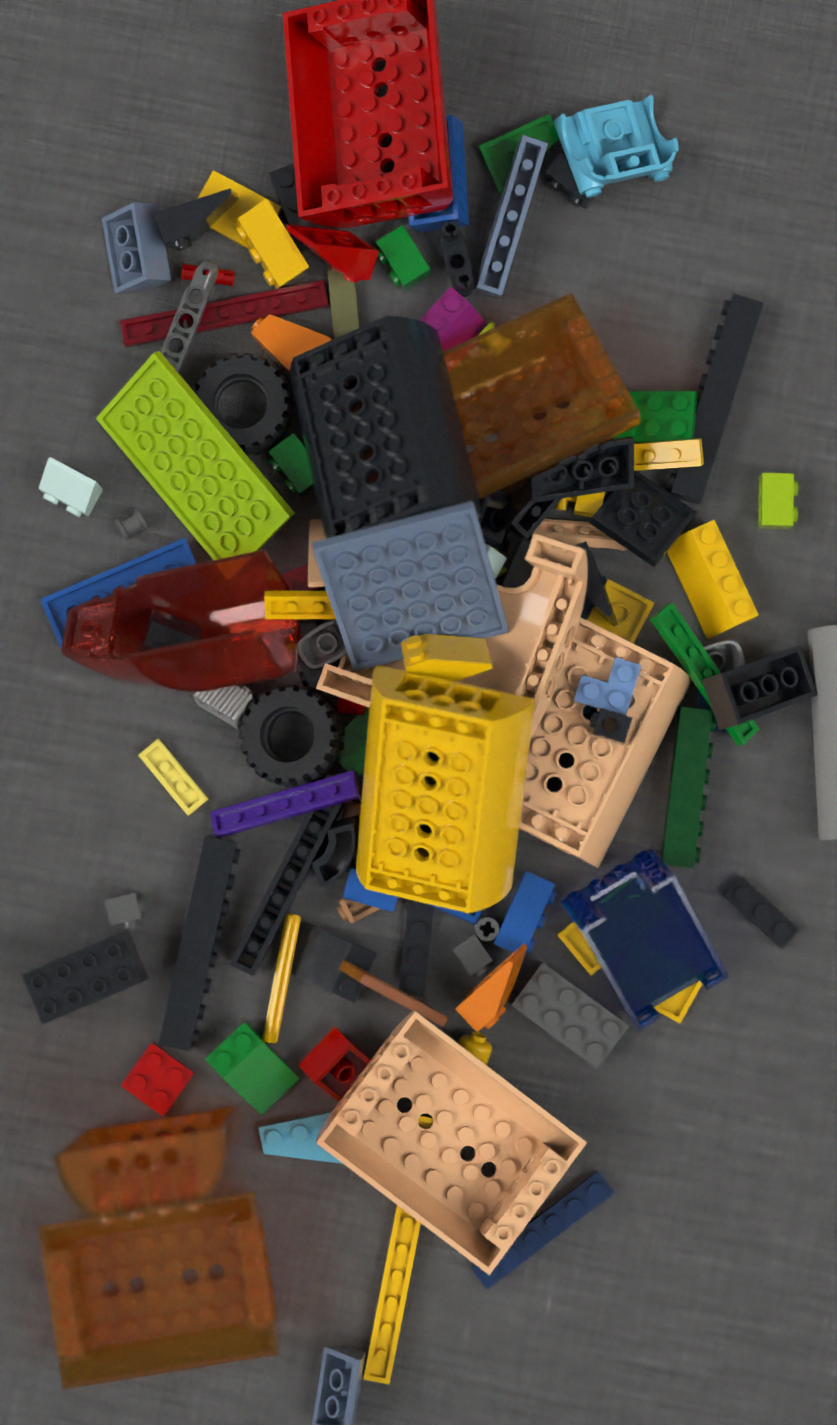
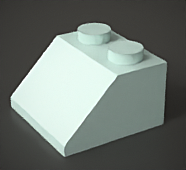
M51 457L47 461L39 485V490L44 493L42 498L57 505L58 501L67 505L66 511L77 517H80L81 514L88 517L103 491L96 481Z

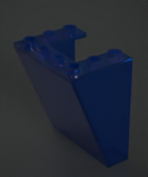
M652 849L637 853L634 859L625 864L615 866L607 875L593 879L589 882L588 886L579 891L569 893L561 901L563 908L637 1031L661 1018L655 1010V1006L695 982L700 981L704 988L709 990L730 977L675 875ZM718 974L715 978L708 980L712 975ZM650 1014L647 1018L640 1020L643 1016Z

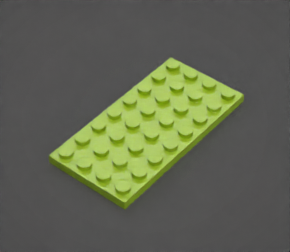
M160 351L154 352L96 418L228 578L234 576L295 514Z

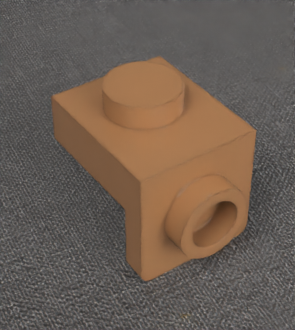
M344 898L339 900L341 906L337 907L343 921L349 920L350 924L379 910L377 907Z

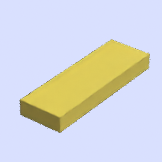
M159 738L138 755L188 816L209 800Z

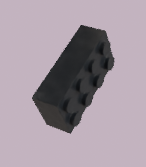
M801 645L771 654L702 680L719 730L740 725L818 695Z

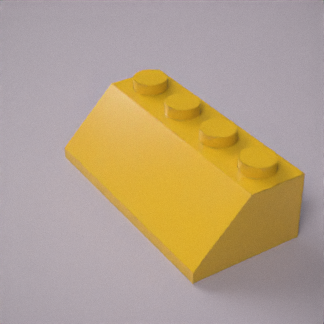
M715 520L684 533L676 540L667 554L707 640L750 621L759 615Z

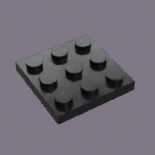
M634 471V488L615 490L593 515L589 523L655 568L693 521L697 512L638 471Z

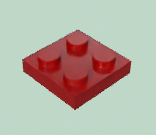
M151 1042L120 1086L164 1117L195 1072L157 1044Z

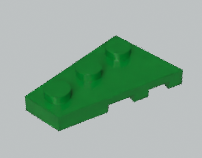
M550 114L478 146L499 195L503 192L516 145L522 135L548 143L546 151L559 140Z

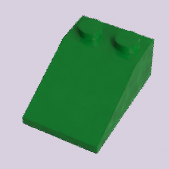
M247 1020L205 1058L217 1073L260 1115L300 1079Z

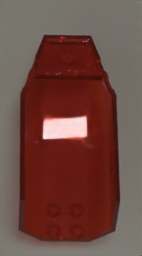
M260 550L142 575L135 579L136 583L124 589L122 586L113 589L111 595L100 599L98 596L68 610L61 653L67 658L90 670L114 679L150 687L185 692H203L282 677L295 672L300 625L298 619H265V591L291 590L266 550ZM152 608L202 627V640L138 652Z

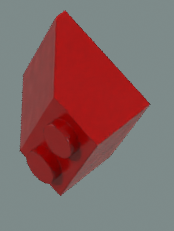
M334 1026L299 1063V1067L313 1083L339 1102L370 1062L371 1058Z

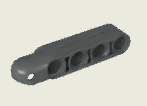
M206 259L197 267L190 286L184 292L161 349V353L178 373L181 371L218 276L219 267L217 263ZM209 270L210 272L208 275H203V271ZM194 290L203 292L204 298L199 304H193L189 300V295ZM186 314L191 315L194 319L192 327L188 329L182 328L179 323L180 318ZM181 339L183 341L184 349L180 353L171 352L170 343L172 340Z

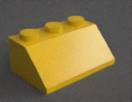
M267 198L236 220L237 227H235L237 235L242 241L246 240L251 247L249 253L256 264L260 262L264 268L263 276L270 286L274 285L276 289H279L309 268Z

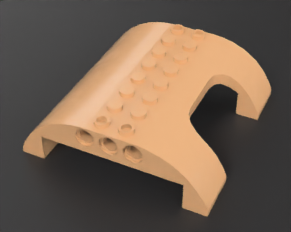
M534 534L525 558L534 566L531 577L527 582L517 588H507L496 584L509 632L485 638L493 669L455 681L535 699L531 735L537 728L549 705L572 645L583 609L588 573L587 556L584 549ZM348 653L342 656L338 668L325 663L316 689L370 708L372 676L375 667L354 672ZM404 659L379 665L406 671Z

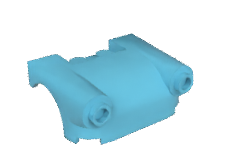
M652 95L639 102L633 103L630 100L584 109L570 117L561 114L553 121L581 195L586 194L587 198L594 197L602 193L601 189L606 184L648 175L649 179H654V182H660L669 178V173L673 171L672 161L679 151L677 138L666 140L658 131L654 119V99Z

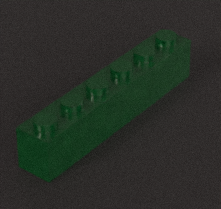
M678 707L660 864L694 868V864L699 863L701 848L697 847V839L702 837L704 821H700L701 810L705 811L707 795H703L704 784L708 785L710 778V769L706 768L707 758H711L713 753V743L709 742L710 732H715L716 727L715 716H712L713 710Z

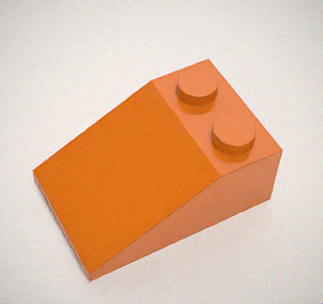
M525 943L478 983L455 1008L476 1032L480 1031L484 1026L487 1029L492 1027L507 1010L504 1005L510 999L528 947Z

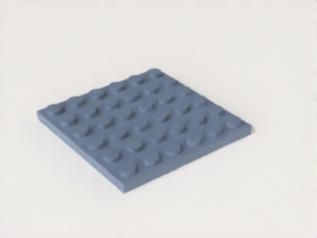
M473 501L312 542V549L354 672L404 659L401 642L406 641L411 636L436 634L489 638L509 632Z

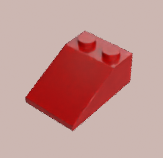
M287 224L286 230L319 258L328 263L331 270L342 273L344 279L355 283L359 282V280L370 281L379 251L351 231Z

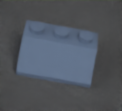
M133 202L102 218L115 294L156 288L171 281L166 248L155 215L156 212H159L158 204Z
M324 1346L312 1425H355L361 1379L365 1364V1352L351 1346Z

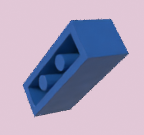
M525 871L493 944L514 952L525 943L528 946L526 953L530 954L536 940L532 938V935L536 928L541 929L546 915L543 914L546 904L551 905L556 896L557 890L553 889L555 884Z

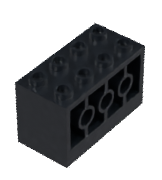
M129 930L22 974L42 1025L149 979Z

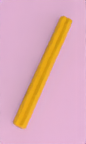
M287 913L285 916L262 1037L267 1043L278 1042L301 917L294 913Z

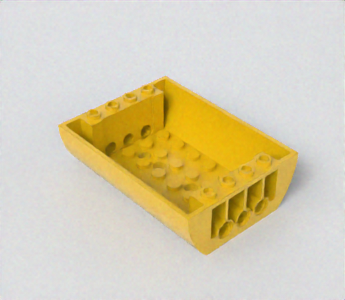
M377 665L372 676L356 855L357 877L365 889L465 913L488 908L502 900L509 893L513 882L535 699ZM427 752H435L439 756L440 761L430 760ZM432 776L437 781V785H429L424 777ZM420 824L428 825L432 829V833L423 832Z

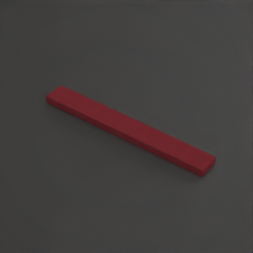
M324 280L210 302L206 306L196 334L256 322L259 318H266L269 314L282 317L329 307ZM177 309L121 320L120 326L125 348L165 340ZM188 314L183 315L179 321L180 326L184 329L192 327L194 323L193 317Z

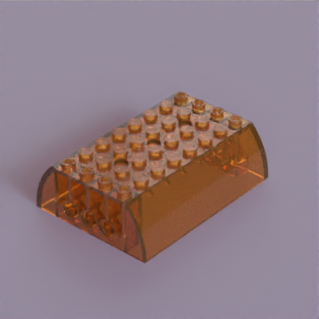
M241 1105L83 1130L53 1156L60 1181L66 1193L82 1213L91 1220L100 1219V1224L118 1221L117 1218L128 1215L129 1219L142 1218L149 1211L157 1210V1215L173 1213L175 1208L185 1206L186 1210L202 1208L203 1204L209 1200L237 1150L242 1129ZM188 1126L196 1129V1131L183 1133L184 1128ZM159 1131H167L170 1134L157 1137ZM133 1135L143 1137V1139L131 1141Z

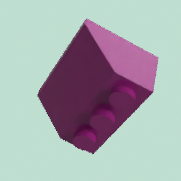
M450 287L419 320L438 331L448 372L476 343L477 337L487 326L474 307L453 287Z

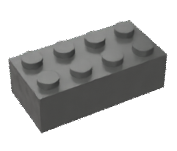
M542 961L510 1003L511 1006L597 1069L629 1027V1025Z

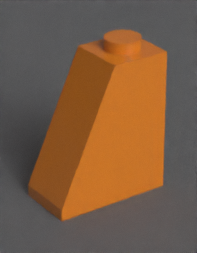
M270 314L266 318H259L253 324V331L251 332L252 338L289 375L293 357L332 340L326 335Z

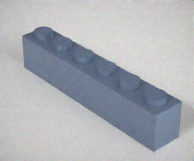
M525 135L518 139L475 281L474 291L495 298H499L503 294L548 145L546 142Z

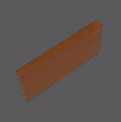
M346 960L342 961L338 968L363 985L412 1011H416L421 1016L444 1027L448 1020L445 1015L428 1004Z

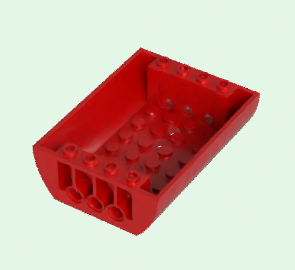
M337 0L282 13L298 217L318 225L352 228L447 208L452 202L453 191L436 0ZM381 60H385V69L381 72H376V64ZM387 85V94L383 97H378L379 88ZM391 135V145L382 148V140L386 136ZM388 161H394L393 170L389 173H384L385 164Z

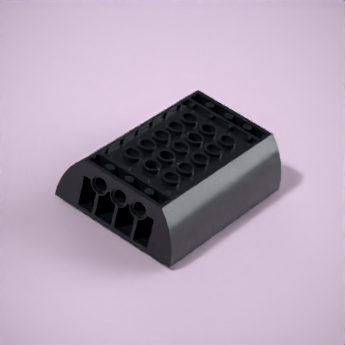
M385 316L293 357L290 365V378L325 539L471 501L474 503L477 517H483L439 333L435 328L412 318ZM363 402L361 410L353 413L355 405ZM373 449L372 457L364 460L366 451ZM378 472V480L373 484H369L371 475Z

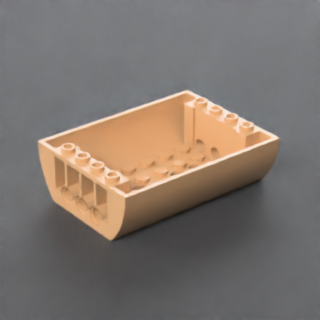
M580 617L572 645L552 698L541 721L530 737L519 829L598 869L692 681L689 675L675 664ZM615 657L641 665L626 716L632 717L625 744L623 745L593 736V729L589 728L591 720H587L583 716V709L587 705L573 701L581 675L608 682ZM611 718L604 719L602 722L603 730L607 733L615 732L616 722ZM569 753L573 756L574 763L572 767L563 768L560 766L559 757L561 754ZM557 777L561 780L562 787L560 791L554 793L548 790L546 784L549 778Z
M416 1011L406 1016L391 1032L330 1113L316 1139V1143L489 1275L587 1143ZM407 1097L411 1100L412 1106L409 1111L400 1112L397 1109V1102L400 1098ZM424 1113L430 1114L433 1118V1124L428 1128H421L418 1124L419 1116ZM464 1146H472L474 1148L475 1154L471 1160H463L461 1158L460 1151ZM486 1162H492L496 1166L495 1173L489 1177L484 1176L481 1172L482 1165Z

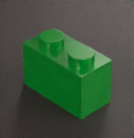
M403 225L376 241V248L379 251L377 258L382 265L386 263L391 270L388 275L396 287L400 285L403 291L430 276L429 266Z
M294 433L268 451L271 456L268 462L276 473L282 471L287 478L284 483L292 494L297 492L302 497L314 488L306 449Z

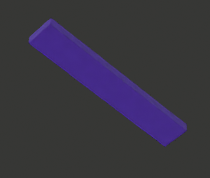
M352 770L211 811L214 837H225L361 798L358 772Z

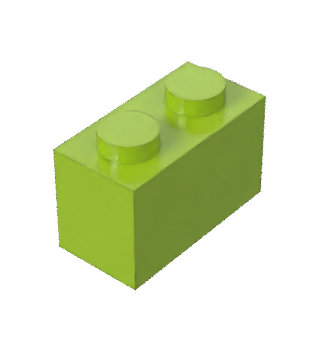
M762 473L759 476L758 529H790L793 527V522H797L798 507H794V496L798 495V481H794V473Z

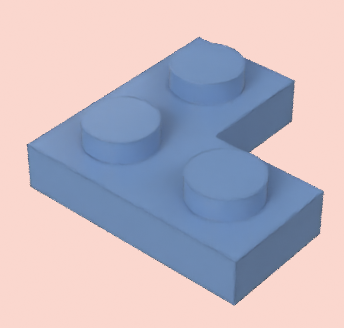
M615 657L608 682L581 675L573 701L597 709L603 708L626 715L641 665Z

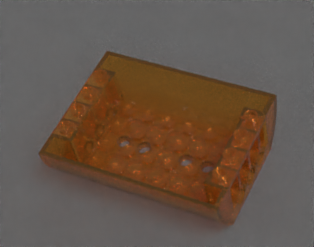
M572 293L443 352L466 445L475 446L474 450L469 452L468 455L479 500L640 425V412ZM561 401L570 402L567 408L561 409L557 407V404ZM537 412L546 413L543 419L536 420L533 418ZM490 434L499 435L495 441L488 442L485 440Z
M255 1191L38 1226L63 1390L279 1354L278 1313L262 1210ZM212 1265L222 1266L224 1276L219 1279L213 1278L209 1273ZM187 1269L195 1270L198 1274L197 1281L193 1283L186 1282L183 1278V1272ZM135 1277L142 1278L145 1282L144 1290H133L131 1280ZM107 1282H115L119 1287L118 1294L114 1296L108 1295L104 1289Z

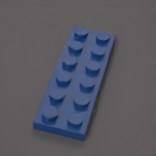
M183 538L40 599L60 648H64L151 611L152 608H158L205 588L206 584L186 538Z

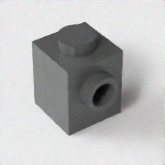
M138 892L104 900L110 926L120 923L123 924V928L139 925L138 919L144 918L143 912H147L144 896L139 897Z

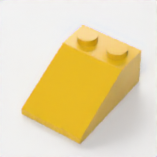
M424 634L421 636H411L406 641L401 642L407 672L455 682L493 669L485 638Z

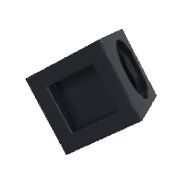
M601 708L598 713L593 712L589 728L593 729V736L623 745L626 741L632 717ZM611 718L616 722L615 732L607 733L603 730L602 722L604 719Z

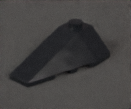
M625 437L606 440L530 476L531 502L535 503L634 488V438Z

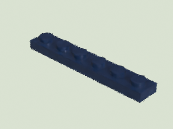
M597 1170L531 1220L490 1275L475 1264L471 1266V1269L484 1287L489 1289L614 1194V1191Z

